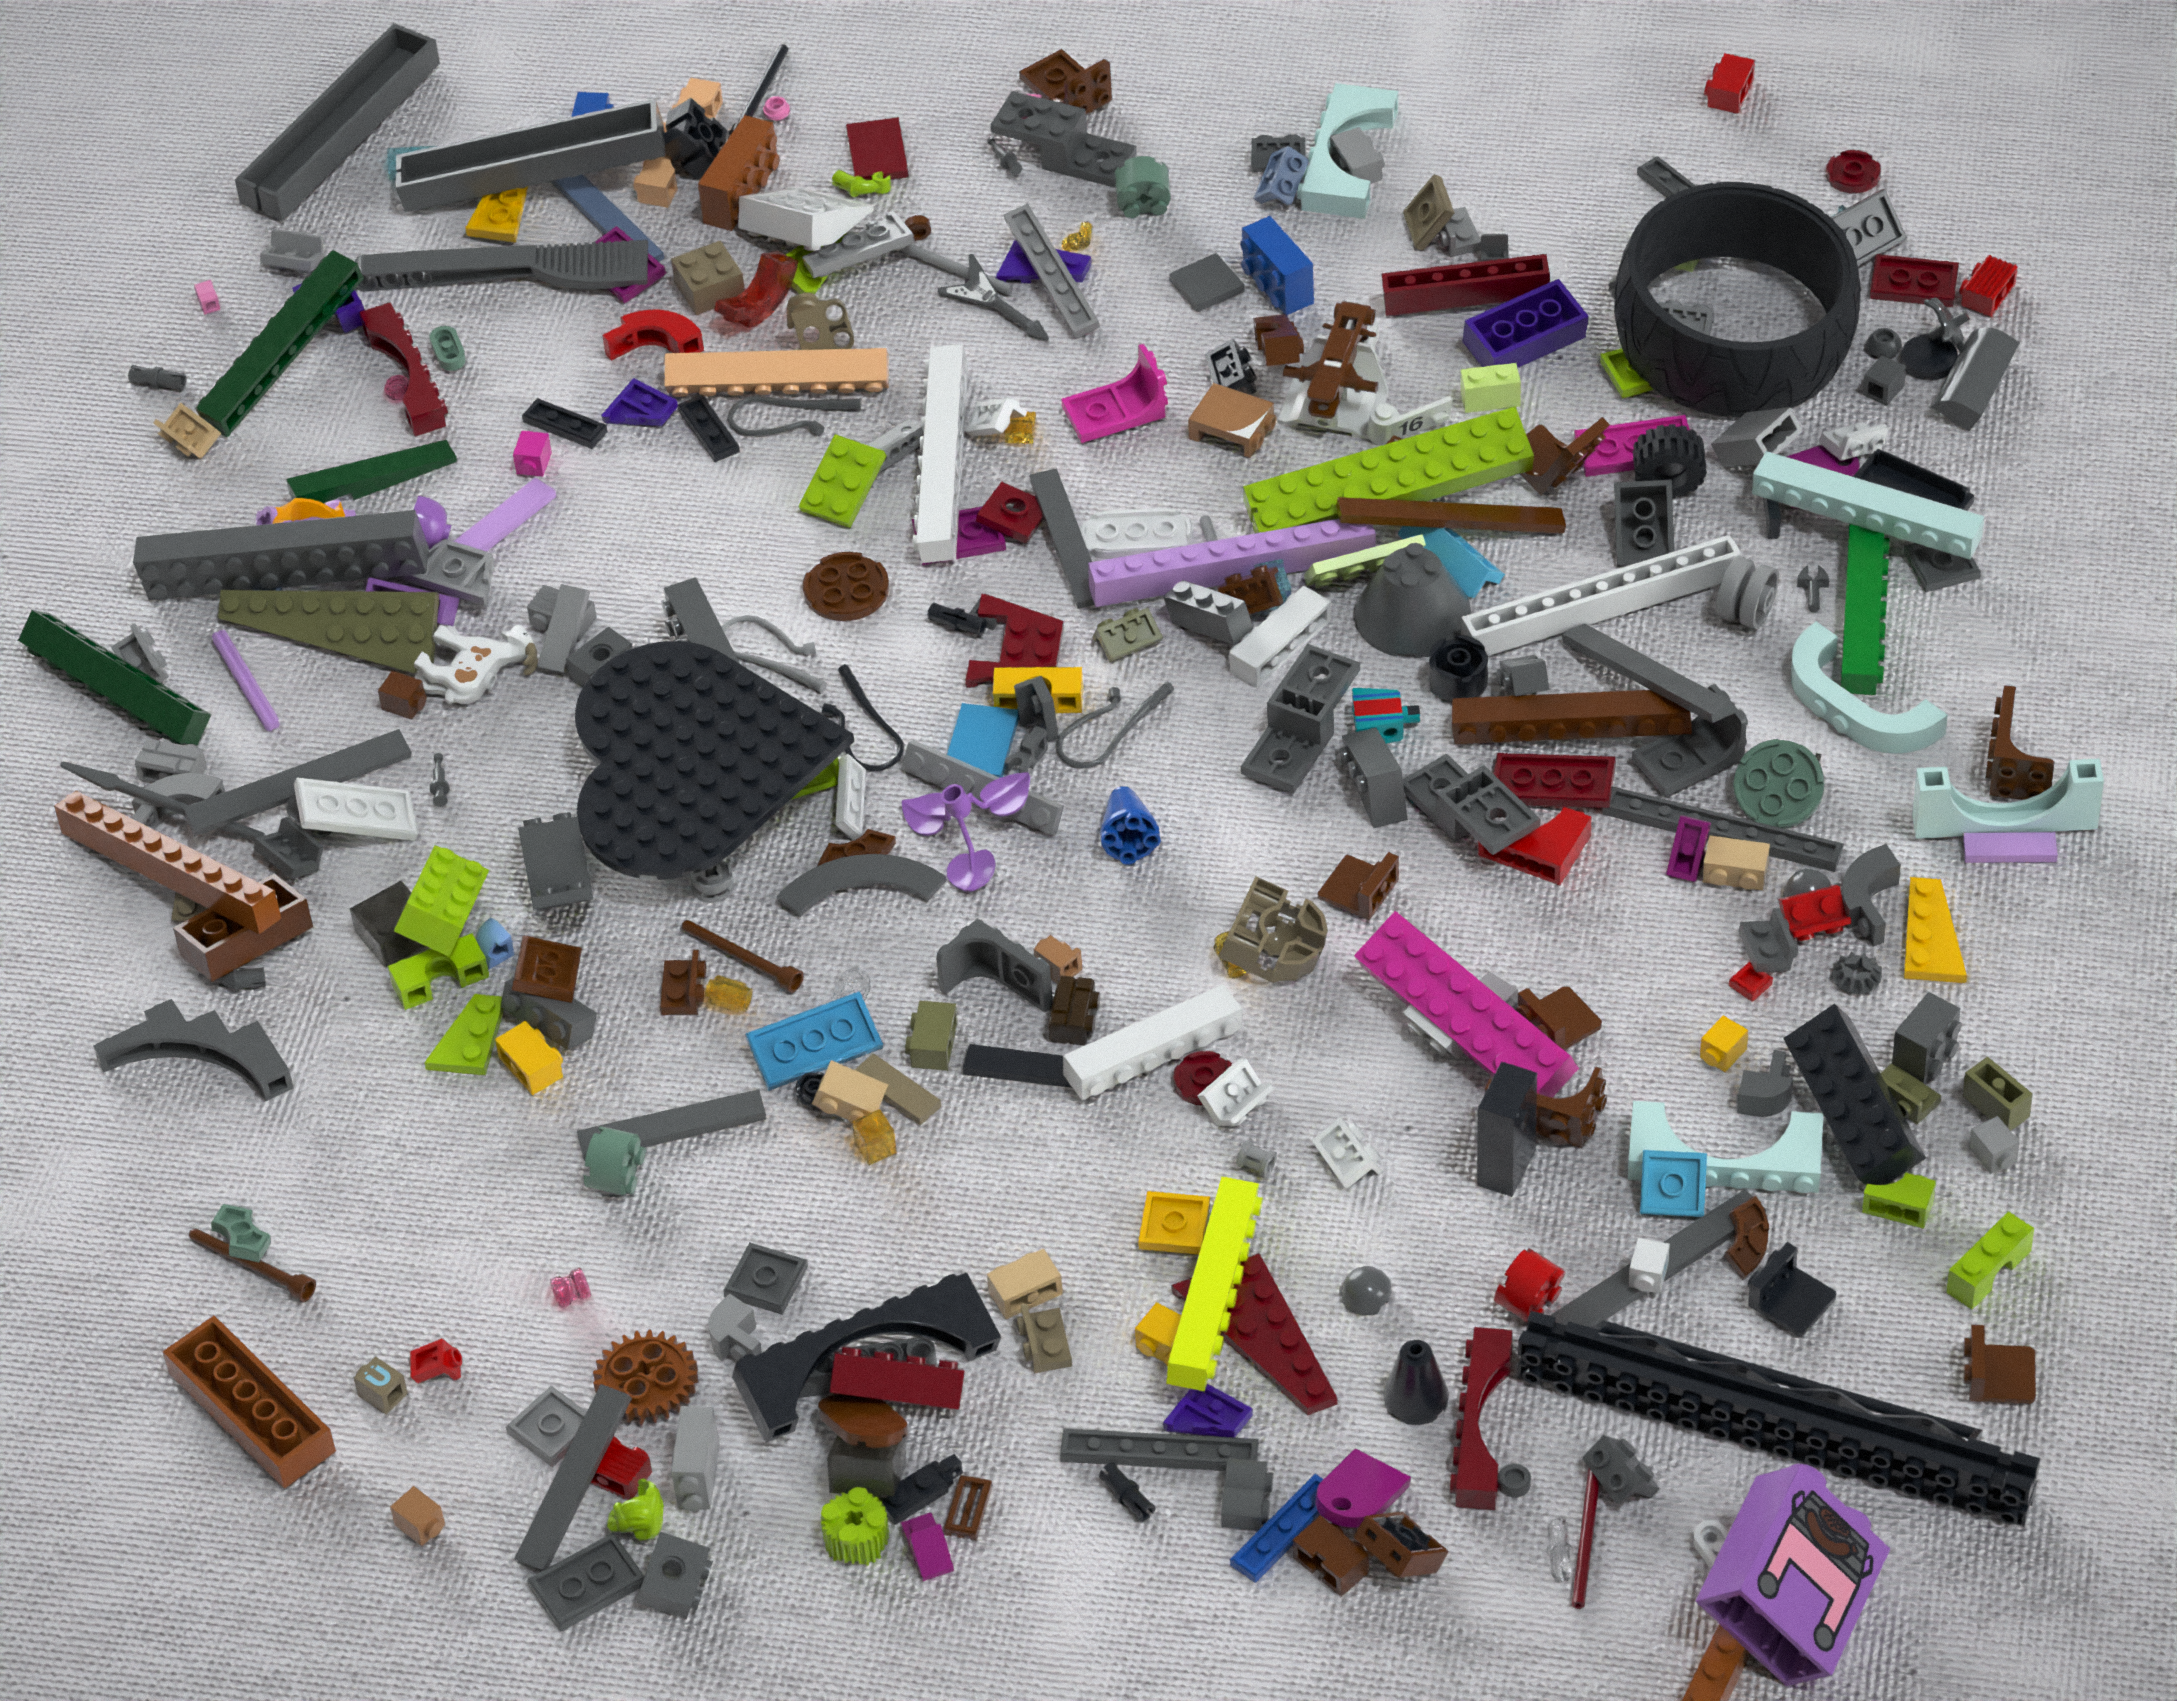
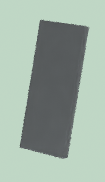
M1979 328L1971 332L1931 408L1970 431L1983 415L2020 342L1994 328Z

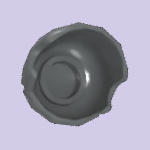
M1805 868L1796 871L1788 879L1784 887L1783 898L1829 887L1832 884L1828 877L1821 872Z
M1373 1266L1358 1267L1351 1271L1344 1280L1341 1293L1342 1303L1349 1311L1356 1314L1375 1315L1379 1313L1384 1303L1389 1302L1392 1293L1391 1280L1382 1270Z

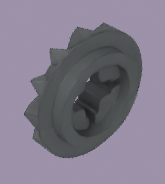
M1851 952L1847 957L1840 955L1838 962L1833 964L1832 977L1835 984L1842 990L1853 994H1863L1874 990L1880 984L1882 967L1878 966L1876 958H1868L1865 952L1861 956ZM1860 967L1862 969V972H1859V974L1856 975L1855 978H1853V971H1855L1856 968Z

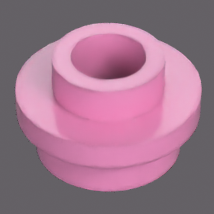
M774 96L766 101L763 112L766 118L779 121L789 115L790 106L784 98Z

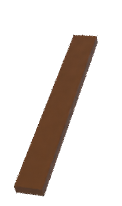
M1338 497L1336 503L1340 523L1561 534L1565 533L1566 529L1562 508L1345 497Z

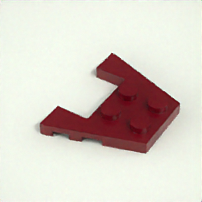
M981 593L978 617L995 618L997 622L1006 623L1000 661L969 660L966 688L977 687V683L991 681V684H993L994 668L1058 666L1064 631L1063 620Z

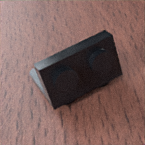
M1786 1242L1779 1251L1774 1250L1771 1253L1765 1267L1760 1272L1755 1271L1750 1277L1747 1284L1749 1288L1748 1306L1795 1335L1803 1336L1836 1300V1291L1797 1268L1798 1248Z

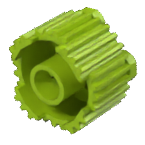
M855 1487L848 1494L842 1492V1496L836 1495L835 1500L830 1499V1503L822 1507L821 1527L826 1552H828L829 1557H833L834 1562L837 1560L842 1561L843 1559L845 1563L851 1561L854 1564L858 1561L859 1564L869 1566V1562L875 1563L876 1558H881V1550H885V1545L888 1544L889 1526L887 1512L882 1501L878 1502V1497L873 1498V1495L871 1493L868 1494L865 1488Z

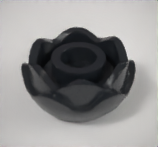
M805 1073L796 1082V1097L801 1103L809 1107H817L812 1102L824 1073Z

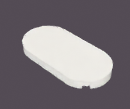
M1172 508L1101 511L1091 515L1090 519L1086 523L1084 521L1080 526V531L1089 554L1101 559H1113L1187 546L1192 543L1194 536L1191 519L1188 516L1186 518L1181 515L1180 511Z

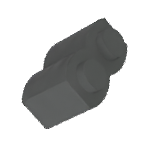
M1228 1459L1221 1508V1527L1259 1530L1262 1527V1520H1269L1270 1500H1265L1266 1492L1272 1493L1274 1474L1268 1472L1267 1462Z

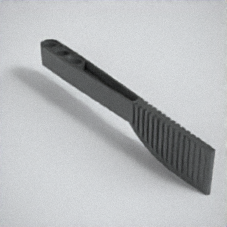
M647 240L607 241V243L599 242L597 244L596 242H592V244L586 242L584 245H581V243H577V245L569 243V246H566V244H562V246L554 244V247L551 244H547V247L539 245V248L536 245L422 250L367 254L355 259L364 278L356 287L361 291L418 288L532 276L552 285L573 289H606L637 284L645 285L648 283Z

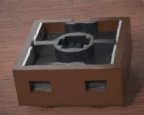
M1403 1511L1366 1515L1354 1535V1538L1363 1545L1362 1549L1367 1554L1378 1558L1386 1565V1570L1398 1578L1437 1573L1449 1552L1431 1535H1426L1421 1530V1527Z

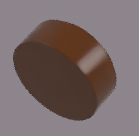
M915 215L909 217L904 222L913 233L914 241L923 240L931 234L930 220L925 216Z

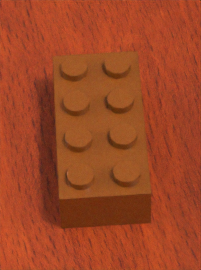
M746 115L743 116L698 183L703 224L733 231L739 222V196L757 194L762 187H765L768 177L773 170L777 169L780 161V156L777 154V135L774 131L773 122Z

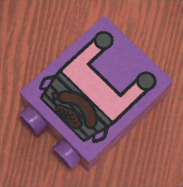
M1801 1463L1756 1476L1695 1601L1785 1686L1833 1674L1890 1551V1548L1870 1530L1871 1522L1866 1515L1854 1508L1845 1506L1826 1488V1479L1818 1470Z

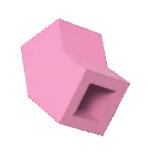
M211 280L194 285V290L204 315L221 310Z

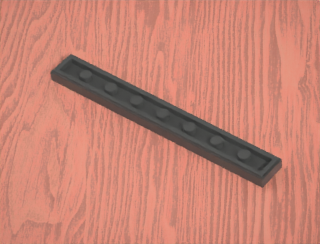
M1587 624L1562 633V640L1566 645L1711 723L1735 713V703Z
M400 729L183 807L182 813L194 836H198L287 803L295 791L294 783L296 778L342 783L411 758L412 752Z
M1612 787L1610 807L1603 808V815L1675 833L1679 818L1682 815L1711 822L1710 836L1770 844L1769 856L1832 872L1836 871L1844 848V843L1617 787Z
M1746 1189L1663 1242L1670 1244L1669 1263L1664 1281L1735 1236L1734 1224L1729 1214L1731 1210L1753 1197ZM1628 1264L1550 1316L1556 1317V1323L1567 1325L1568 1321L1594 1328L1602 1320L1608 1319L1647 1292L1629 1287L1630 1264Z

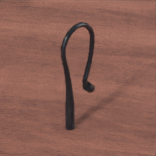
M847 664L841 665L838 672L855 699L898 744V751L895 757L881 765L862 763L855 758L850 746L845 752L868 771L888 769L900 761L904 752V742L873 708ZM824 703L822 714L831 717L837 715L839 717V725L845 728L843 712L838 710L835 705Z

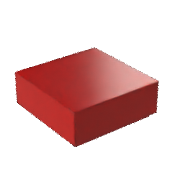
M1748 962L1729 979V986L1751 1002L1773 984V977L1765 972H1755L1751 962Z

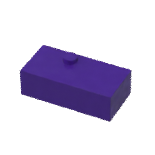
M1557 279L1465 320L1462 342L1482 367L1516 363L1517 368L1586 338L1589 316L1560 279Z

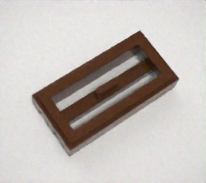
M960 1475L944 1527V1534L946 1536H951L952 1533H955L957 1538L964 1539L966 1535L970 1536V1540L977 1541L993 1488L992 1480ZM966 1485H972L960 1525H957L955 1522ZM979 1487H983L972 1525L968 1527Z

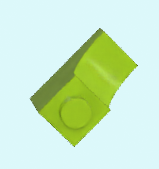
M1905 1173L1901 1180L1892 1184H1867L1863 1196L1862 1213L1924 1229L1934 1202L1936 1180L1928 1179L1922 1175Z

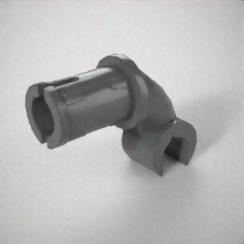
M264 967L248 970L233 969V971L217 979L227 987L235 989V992H239V989L251 987H266Z

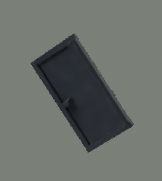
M1881 449L1874 451L1853 476L1968 511L1974 503L1975 495L1970 493V488Z

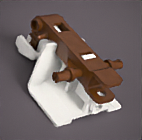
M1347 301L1336 303L1333 315L1334 323H1324L1322 325L1324 329L1331 330L1329 336L1318 335L1298 367L1288 365L1284 367L1283 377H1291L1293 380L1277 423L1298 426L1299 423L1349 432L1352 433V437L1370 440L1367 434L1370 410L1378 403H1386L1389 393L1387 382L1374 349L1378 336V322L1375 320V309H1371L1369 305Z

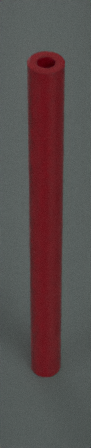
M1589 1467L1571 1603L1572 1607L1576 1609L1585 1607L1600 1485L1599 1480Z

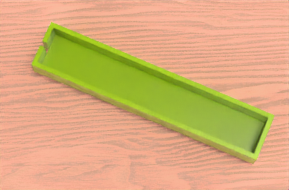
M1516 406L1245 485L1243 486V501L1251 523L1253 522L1254 533H1261L1339 519L1336 507L1338 497L1429 501L1533 470L1534 454Z

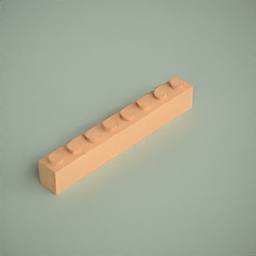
M887 348L665 354V388L668 394L672 393L675 397L688 396V393L714 396L716 392H727L729 395L738 396L749 391H755L759 395L771 394V391L797 394L799 390H810L812 393L820 394L827 392L829 389H838L842 393L854 392L855 389L880 392L882 388H889V355Z

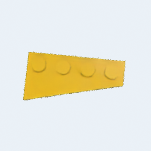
M1910 877L1904 979L1966 983L1967 974L1941 879Z

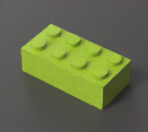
M434 845L394 932L450 956L489 870L482 867L476 861H469L456 855L450 849Z

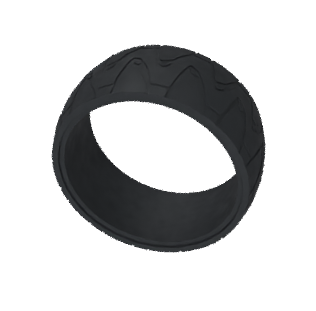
M1708 183L1684 189L1667 197L1664 201H1660L1644 215L1633 231L1623 251L1615 282V322L1622 350L1632 368L1643 380L1649 383L1651 388L1664 397L1674 400L1675 403L1687 408L1690 407L1693 410L1717 416L1741 417L1747 412L1787 407L1794 408L1814 397L1832 380L1846 358L1859 320L1861 285L1857 260L1849 239H1847V236L1830 216L1824 214L1823 210L1812 203H1808L1809 201L1785 190L1757 183ZM1712 257L1744 258L1768 264L1799 280L1818 298L1827 315L1807 330L1783 339L1764 342L1730 341L1703 334L1682 324L1656 302L1647 286L1665 271L1689 261Z

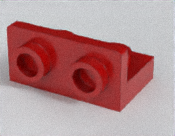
M1838 885L1778 899L1784 919L1788 920L1790 934L1797 941L1812 939L1815 937L1814 933L1824 930L1826 934L1837 933L1844 930V925L1851 924V918L1845 915L1841 890Z

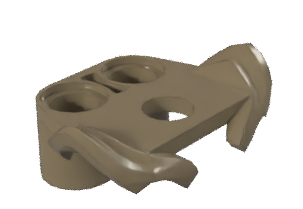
M813 293L798 294L788 300L786 308L787 327L792 329L795 326L801 349L798 347L794 350L851 349L853 347V329L847 308L841 300L836 298L819 300ZM832 305L839 306L842 310V315L837 319L829 318L826 314L828 307ZM809 326L816 327L819 331V338L814 342H808L803 336L804 330ZM839 332H845L849 335L850 340L846 345L840 346L835 343L834 336Z

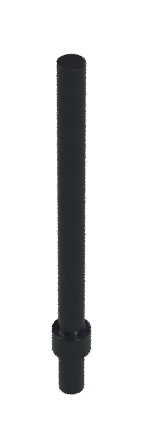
M781 44L778 47L738 122L732 125L729 137L744 115L753 117L789 51L786 45Z

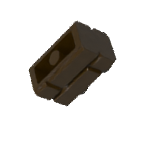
M1071 976L1058 977L1048 1023L1049 1040L1051 1042L1063 1044L1069 1042L1073 1045L1084 1046L1088 1034H1094L1096 1018L1092 1013L1093 1010H1099L1100 992L1095 991V981L1093 979L1081 977L1075 979V977Z

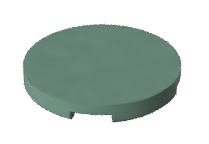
M1779 739L1767 740L1752 747L1739 761L1733 783L1734 794L1739 807L1752 821L1783 829L1791 828L1807 820L1819 807L1825 787L1823 771L1815 755L1802 744Z

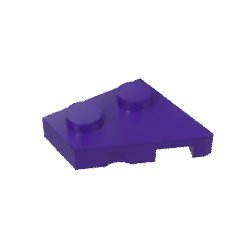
M633 378L602 413L601 417L606 424L662 426L678 408V403L676 399Z
M1207 1383L1205 1392L1190 1389L1163 1421V1429L1167 1432L1235 1438L1253 1416V1408Z

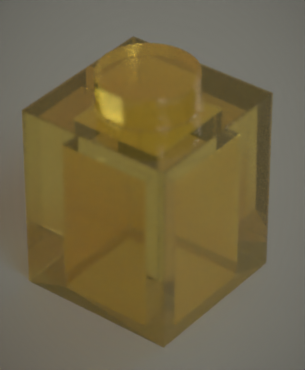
M880 1109L852 1121L855 1145L869 1166L897 1153L894 1129Z

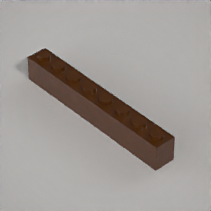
M1652 690L1452 698V731L1454 744L1692 734V712Z

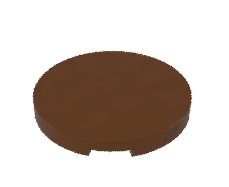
M839 552L821 558L820 563L814 566L809 573L805 574L803 593L809 608L819 616L834 621H853L869 616L884 604L889 594V579L886 569L880 562L864 557L859 552Z

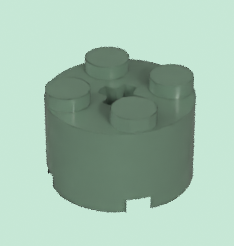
M1138 156L1124 161L1125 165L1119 169L1118 166L1115 171L1117 204L1124 211L1126 217L1136 218L1143 213L1162 215L1167 211V206L1171 200L1169 171L1166 164L1162 162L1161 165L1155 162V158L1150 156Z
M600 1126L598 1129L601 1134L594 1133L587 1150L584 1166L590 1167V1175H584V1185L587 1188L624 1196L626 1193L632 1195L637 1186V1176H635L637 1166L642 1165L644 1162L646 1147L640 1146V1138L637 1134Z

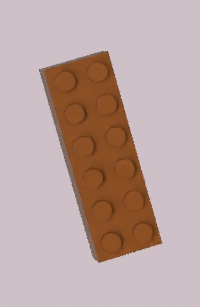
M215 1315L162 1351L169 1374L284 1489L336 1452L330 1428Z

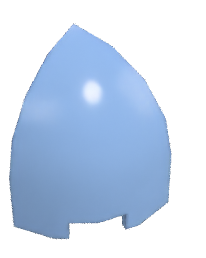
M493 918L485 921L478 929L476 941L486 958L488 969H491L515 954L511 935Z

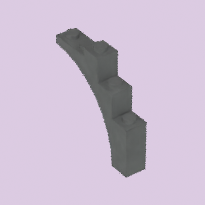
M172 999L144 1011L146 1021L93 1045L98 1064L103 1072L142 1060L177 1057L198 1059L220 1065L238 1074L253 1085L265 1101L294 1089L289 1068L258 1021L243 1026L233 1033H229L215 1010L186 1022Z

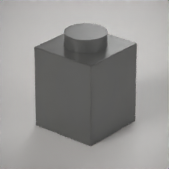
M1881 355L1864 374L1863 395L1887 406L1905 386L1906 366Z

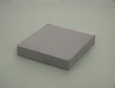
M551 1385L506 1426V1431L519 1443L551 1467H554L565 1457L587 1411Z

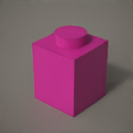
M521 430L513 452L516 474L544 476L552 454L549 433Z

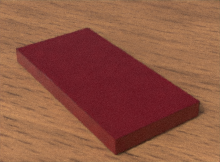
M1497 753L1493 774L1525 805L1609 808L1616 758L1615 756Z

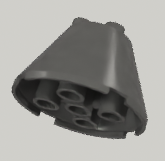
M1411 543L1407 547L1398 549L1386 557L1381 567L1360 594L1355 606V622L1361 636L1372 647L1396 657L1398 653L1415 654V658L1430 657L1432 647L1439 640L1446 638V641L1456 639L1457 635H1461V617L1471 614L1470 602L1463 589L1438 556L1432 551L1425 549L1420 543Z

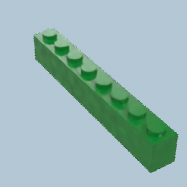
M1849 523L1841 687L1851 694L1876 695L1877 683L1883 684L1884 666H1878V662H1884L1885 644H1879V640H1885L1886 623H1881L1880 619H1886L1887 601H1881V597L1887 598L1888 580H1882V576H1888L1889 559H1883V555H1889L1890 538H1884L1883 533Z

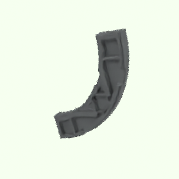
M884 854L854 855L826 862L807 871L787 885L777 895V901L801 917L813 905L830 896L836 890L845 887L854 888L873 886L874 884L893 885V888L910 892L928 902L947 880L944 874L934 868L908 858Z

